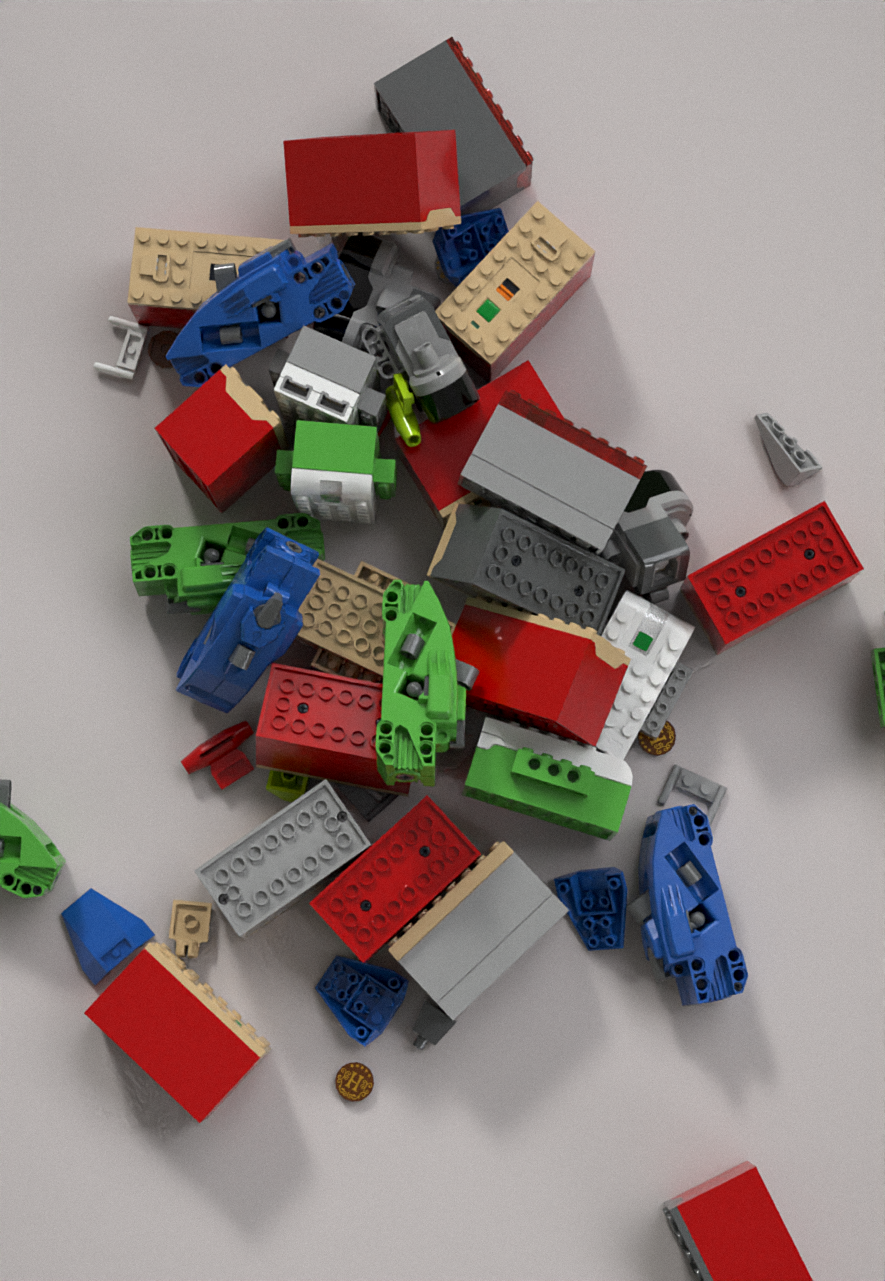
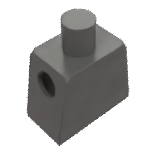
M425 1001L413 1027V1031L419 1034L413 1045L420 1050L424 1049L428 1041L436 1045L454 1026L456 1021Z

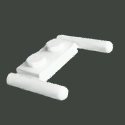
M110 316L108 319L109 323L128 328L117 367L98 362L94 363L93 367L95 370L133 380L149 327Z

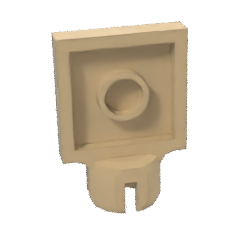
M173 900L169 939L176 940L175 953L178 957L185 958L188 947V957L197 958L200 944L203 942L208 943L212 903Z

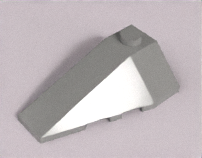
M769 413L757 414L754 417L775 472L786 487L799 485L822 469V466L813 454L807 449L804 451L796 444L798 442L796 438L787 436L784 433V427Z

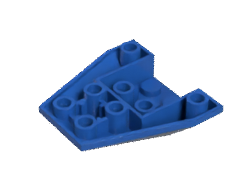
M501 208L461 215V224L454 225V229L438 227L432 242L444 275L456 288L509 232Z
M616 867L585 869L554 878L558 898L569 910L567 914L588 951L622 949L624 947L627 886L623 871Z
M92 888L61 913L82 970L95 986L137 948H141L155 936L144 920Z
M336 955L315 989L347 1034L366 1047L383 1033L403 1003L409 981L394 970Z

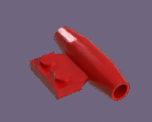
M246 720L222 730L198 745L180 762L188 774L211 766V774L221 790L254 770L246 755L237 749L254 732Z

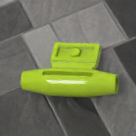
M393 374L394 385L388 387L385 391L388 411L399 435L408 446L414 447L421 442L419 423L412 408L414 396L412 392L409 393L408 382L403 379L402 374Z

